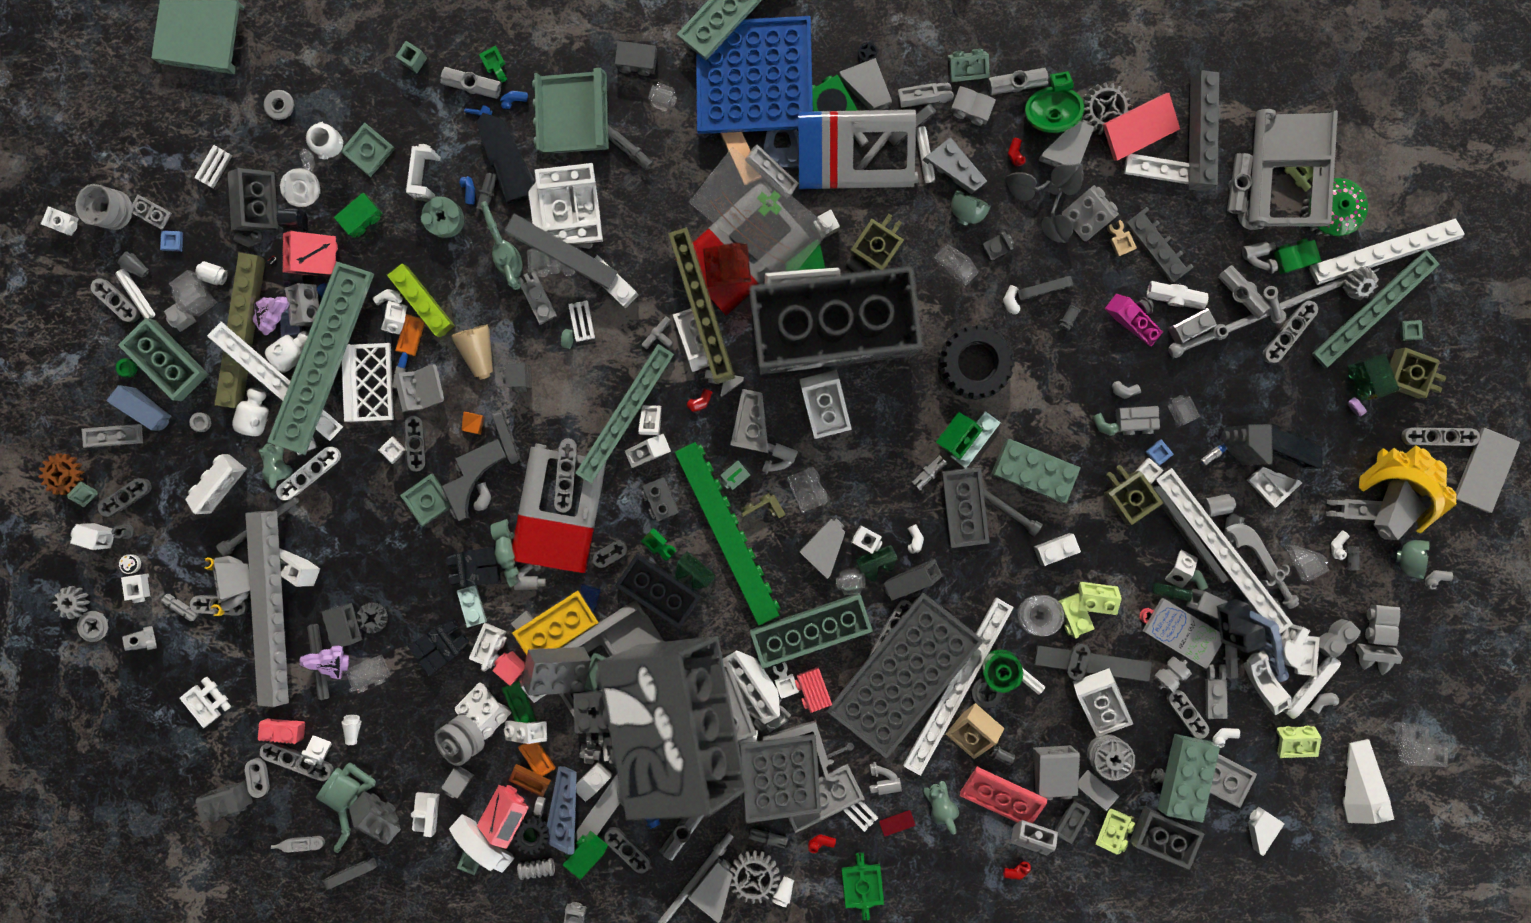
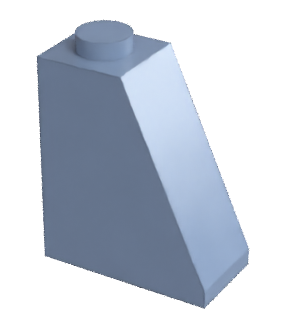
M118 385L106 400L150 430H163L168 425V420L171 417L165 410L133 387Z

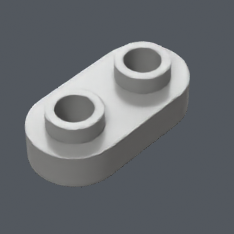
M254 758L246 763L245 775L249 794L252 797L260 798L269 791V778L265 761L260 758ZM255 764L259 766V771L255 769ZM258 783L262 785V789L258 788Z

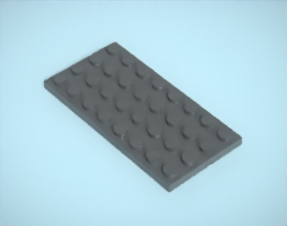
M922 592L826 711L887 759L984 642V639Z

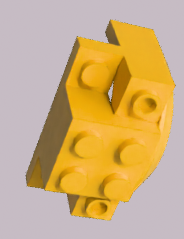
M1417 445L1406 454L1401 451L1399 452L1395 448L1389 452L1383 448L1378 452L1377 462L1360 476L1359 488L1363 492L1380 481L1400 479L1407 480L1411 488L1422 497L1425 495L1430 497L1432 504L1416 520L1418 522L1416 532L1420 534L1456 505L1455 491L1450 487H1446L1447 467L1443 462L1431 457L1427 450L1421 449Z

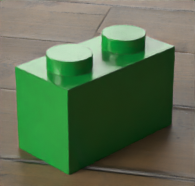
M362 193L334 218L348 235L355 238L364 234L365 228L370 224L373 225L378 222L383 213L369 196Z
M958 412L936 443L944 451L961 460L983 429L975 421Z
M592 831L586 836L581 835L577 840L574 854H565L566 860L563 866L580 880L603 856L608 847V844Z

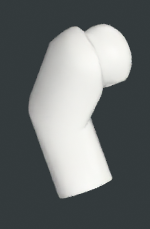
M386 289L373 297L374 302L378 306L387 300L400 304L403 299L398 291Z
M915 524L908 528L913 537L912 544L908 545V551L912 554L921 551L924 541L920 530Z
M1341 531L1331 542L1332 556L1339 560H1343L1347 556V553L1343 550V544L1350 536L1344 531Z
M1221 728L1213 736V743L1222 748L1228 738L1239 739L1240 730Z

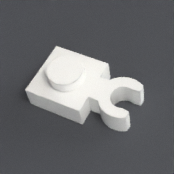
M785 662L783 663L784 670L782 672L777 671L776 666H773L774 673L779 676L775 683L781 699L799 693L793 674L787 676L788 667Z

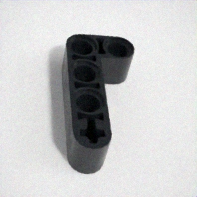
M278 209L277 222L283 228V233L289 231L308 233V217L305 212L300 209ZM283 272L285 287L297 283L307 284L308 275Z

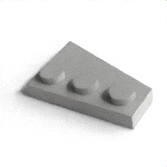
M742 389L730 445L769 453L763 394Z

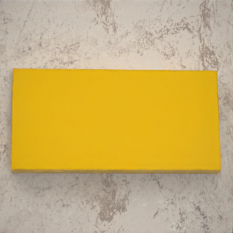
M576 591L512 632V634L527 655L528 649L560 648L599 622L580 592Z

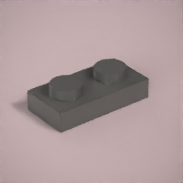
M1072 799L1055 829L1058 832V837L1072 844L1091 810Z

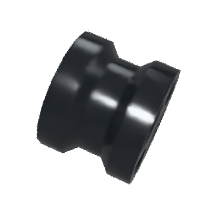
M870 42L863 43L858 50V61L864 63L875 59L877 56L876 46Z

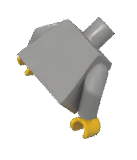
M231 556L215 559L207 557L205 561L211 562V565L204 568L213 571L218 603H221V605H212L211 609L218 607V613L213 616H222L225 611L237 607L248 598V594H250L248 564H244L241 560Z

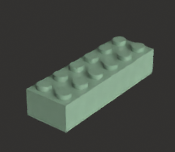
M859 593L750 629L762 669L873 632Z

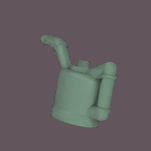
M482 202L481 208L483 209L487 228L490 230L495 241L492 248L493 261L496 268L507 278L508 285L518 290L521 287L518 277H520L523 268L521 256L513 245L502 240L487 202Z
M348 763L343 770L338 767L316 796L317 800L322 801L339 815L342 834L334 846V852L336 853L341 850L351 831L346 809L353 805L360 794L376 784L371 775H367L357 768L355 764ZM352 773L354 776H356L365 783L361 785L355 779L350 777L349 774Z

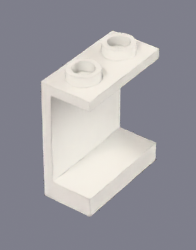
M419 144V147L412 146L406 193L415 200L428 202L435 197V194L427 187L421 186L425 159L440 161V156L431 146Z

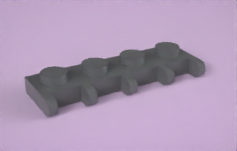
M1146 207L1125 224L1172 284L1194 266L1190 264L1185 267L1178 258L1183 252L1179 251L1175 254L1167 243L1171 239L1170 235L1165 239L1155 228L1160 222L1157 220L1153 224L1145 215L1149 211V208Z

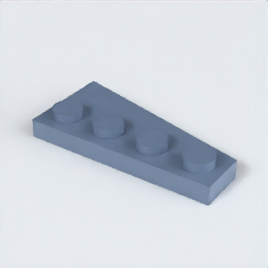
M561 766L558 767L547 827L549 828L547 844L566 854H574L577 772Z

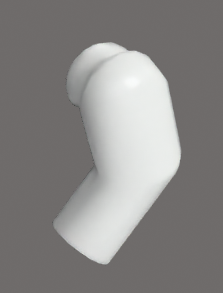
M1010 285L1003 303L1009 313L1017 314L1020 311V306L1017 304L1015 296L1019 289Z

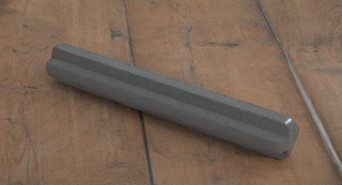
M312 624L307 626L311 654H319L322 651L319 625ZM313 670L318 700L328 699L329 690L326 674Z

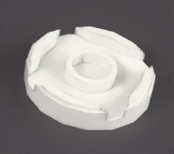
M297 168L288 171L282 177L280 190L282 196L289 204L296 207H307L313 204L319 197L320 184L316 176L309 170Z

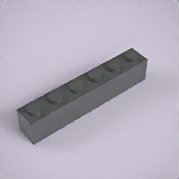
M1201 70L1190 78L1189 190L1208 191L1218 185L1219 72Z

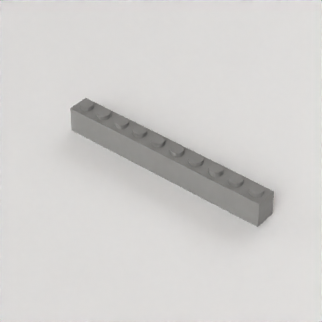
M259 511L246 513L258 706L275 707L289 703L277 511Z

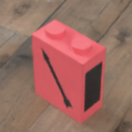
M295 231L283 233V272L324 277L331 276L336 264V252L338 249L336 236Z
M498 785L477 827L491 845L507 849L529 807L524 802V798L518 795L517 789L509 785L506 787Z

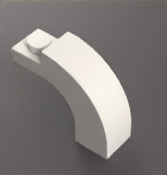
M1265 651L1252 654L1247 662L1244 663L1245 670L1258 694L1270 710L1277 715L1292 706L1291 697L1275 678Z
M463 814L449 828L460 847L472 859L490 871L495 869L502 873L515 859L512 853L498 846L491 845L477 827L476 821Z

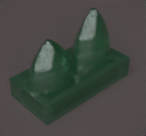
M890 545L879 549L877 552L874 551L873 554L869 553L856 558L861 573L869 580L875 582L878 576V567L881 566L883 569L892 572L898 558L893 547Z
M688 551L677 562L675 577L681 579L691 574L692 589L707 587L716 576Z

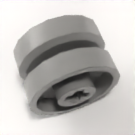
M458 715L448 724L437 730L434 736L439 752L449 763L455 766H461L467 762L471 756L480 752L485 745L481 730L474 721L465 715Z

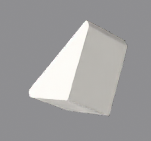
M642 405L639 434L659 436L661 429V406Z

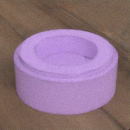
M1355 397L1348 401L1349 407L1357 416L1361 417L1367 412L1365 407Z

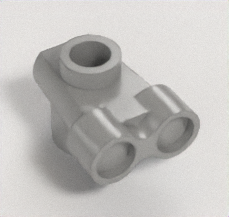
M153 626L144 627L143 631L122 637L125 651L157 648ZM133 637L138 639V642L134 645L130 643V639Z

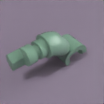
M506 519L493 523L490 529L492 537L496 541V561L501 565L502 569H505L504 575L509 587L518 583L516 575L519 574L516 566L514 567L515 555L511 539L514 538V533H510L508 529L509 522Z

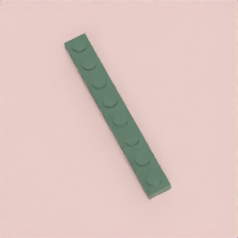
M1427 250L1423 251L1315 350L1312 355L1324 368H1328L1440 264Z
M657 344L575 474L592 484L674 355L672 352Z

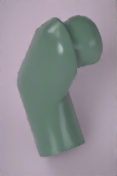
M1195 570L1193 577L1189 581L1195 582L1201 591L1208 588L1201 571Z

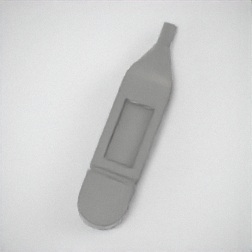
M321 836L291 838L277 845H271V849L277 848L284 852L318 850L324 846L325 840Z

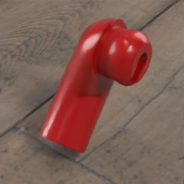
M1013 138L1008 151V156L1015 166H1021L1026 161L1025 156H1022L1019 152L1022 140L1019 138Z
M704 388L700 398L690 399L687 402V408L695 412L706 408L712 391Z
M822 834L817 835L809 841L808 850L811 853H817L818 849L823 845L834 848L836 838Z
M1023 861L1014 869L1004 868L1003 877L1021 880L1030 872L1031 865L1027 861Z

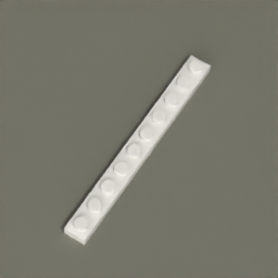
M1171 468L1156 479L1157 483L1162 487L1257 612L1263 617L1275 621L1279 626L1280 633L1292 626L1293 624L1174 470Z
M995 598L976 632L977 635L984 639V642L945 688L905 760L904 767L921 776L1014 607Z

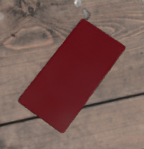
M911 810L879 821L884 836L916 826Z

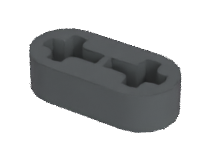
M622 541L611 543L594 554L593 563L599 568L608 566L626 555L627 545ZM616 544L624 548L621 550V555L619 553L611 554V551L616 549ZM599 554L602 556L609 554L610 557L605 559V564L597 562Z
M1075 644L1070 652L1066 673L1074 680L1081 679L1086 672L1090 649L1085 644ZM1083 647L1085 654H1081L1078 660L1079 654L1076 653V650H1080ZM1078 663L1077 668L1080 670V672L1076 673L1075 676H1073L1074 673L1071 672V669L1075 668L1076 664Z

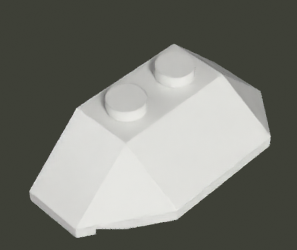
M735 651L723 658V663L726 661L730 662L749 715L761 720L764 724L779 717L778 690L765 670L762 669L757 658L740 651Z

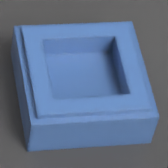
M161 231L160 250L182 251L183 232Z
M1162 439L1145 451L1158 466L1173 455Z

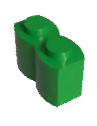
M1306 238L1297 241L1295 246H1290V243L1279 246V250L1274 252L1279 273L1284 274L1322 262L1315 240L1309 241Z

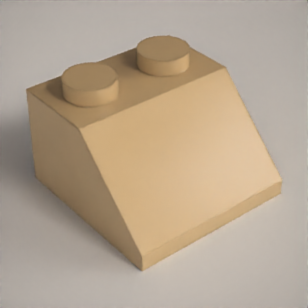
M975 703L963 712L946 732V735L975 759L997 744L1004 728Z

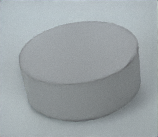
M195 413L190 418V426L194 431L205 432L211 426V419L205 413Z
M537 798L533 812L534 816H542L546 798Z

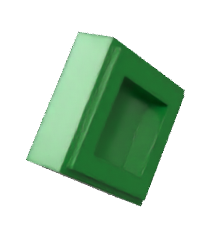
M1069 71L1050 75L1049 80L1054 92L1073 89L1074 83Z

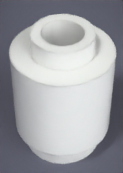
M205 261L198 264L195 271L199 280L214 285H223L228 274L223 267Z

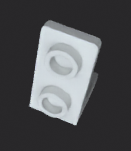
M505 721V740L525 744L547 741V722L522 723Z

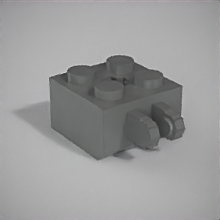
M602 691L574 693L575 733H586L587 747H592V733H598L599 747H604V732H610V730L603 721L605 703ZM592 707H595L596 711H599V714L593 716V714L590 713Z
M246 780L211 790L196 798V806L201 822L209 820V823L218 821L226 815L228 817L238 815L253 802L248 792Z
M364 791L349 808L354 828L375 838L384 845L388 844L401 830L399 818L395 811L396 808L389 802L381 801L373 793L369 794Z

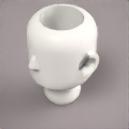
M319 122L307 131V145L318 155L319 159L334 157L342 150V137L330 125Z
M300 332L295 339L285 335L268 346L265 350V356L270 364L280 373H285L296 366L307 340L308 332Z
M250 388L247 391L248 400L240 402L236 407L232 426L238 433L248 436H259L263 433L268 421L269 410L266 406L262 405V401L266 398V392L258 388Z

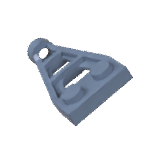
M796 129L767 131L764 151L782 168H799V137ZM778 132H786L789 135L791 141L789 148L774 147V138Z
M1250 610L1251 622L1264 627L1266 638L1272 641V645L1266 642V646L1259 648V651H1265L1275 678L1278 682H1283L1289 678V674L1284 665L1279 626L1275 621L1269 620L1261 614Z

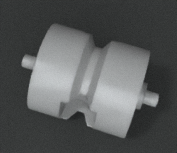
M1173 656L1167 662V670L1160 669L1154 675L1160 682L1158 688L1161 690L1164 687L1171 693H1174L1179 688V680H1187L1192 675L1186 666L1188 662L1186 660L1183 662L1179 661Z

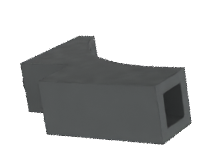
M496 439L456 458L457 463L455 467L459 474H463V477L442 486L444 489L442 491L443 497L446 501L450 502L452 506L450 511L454 519L457 518L458 521H463L469 518V499L476 482L491 466L508 458L501 440Z

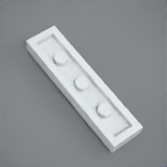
M1130 154L1126 156L1124 174L1189 184V163Z
M839 268L765 273V284L838 276L841 270Z

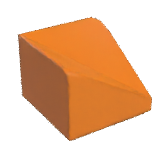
M463 412L462 431L481 435L485 416Z

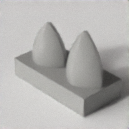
M1357 644L1356 647L1360 665L1364 670L1372 666L1375 661H1378L1379 671L1384 675L1395 663L1401 664L1403 657L1394 647Z

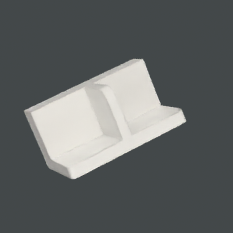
M416 793L415 807L411 813V817H413V831L424 832L425 837H432L436 833L440 794Z

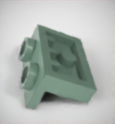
M973 49L972 53L955 51L953 55H948L951 82L990 78L989 54L983 51V49Z

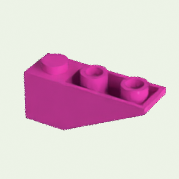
M1115 294L1105 307V310L1117 322L1150 347L1153 346L1163 333L1130 297Z

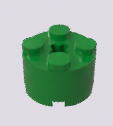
M991 651L982 664V673L987 684L997 692H1009L1017 688L1022 682L1024 674L1022 665L1018 658L1010 651ZM1005 667L1006 672L1000 674L999 669Z

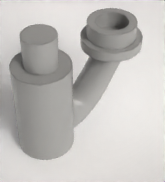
M1265 241L1242 247L1244 259L1248 260L1253 266L1268 270L1270 274L1278 270L1276 260L1269 259L1267 262H1263L1257 258L1268 255L1272 250H1276L1274 242L1267 243Z
M1268 286L1264 290V299L1272 306L1271 320L1276 324L1283 323L1286 319V313L1280 308L1278 290L1274 286Z
M768 443V451L773 453L772 456L783 459V461L777 464H771L772 461H766L762 471L768 474L769 471H777L789 467L794 463L798 451L776 443V446Z
M533 564L523 566L519 570V574L516 575L518 583L514 585V590L539 589V586H546V579H539L538 576H525L531 569L534 568L535 571H538V569H542V566Z
M876 762L870 764L872 776L878 777V773L889 778V780L877 781V785H871V793L878 792L879 795L902 791L900 778L894 772L877 766Z

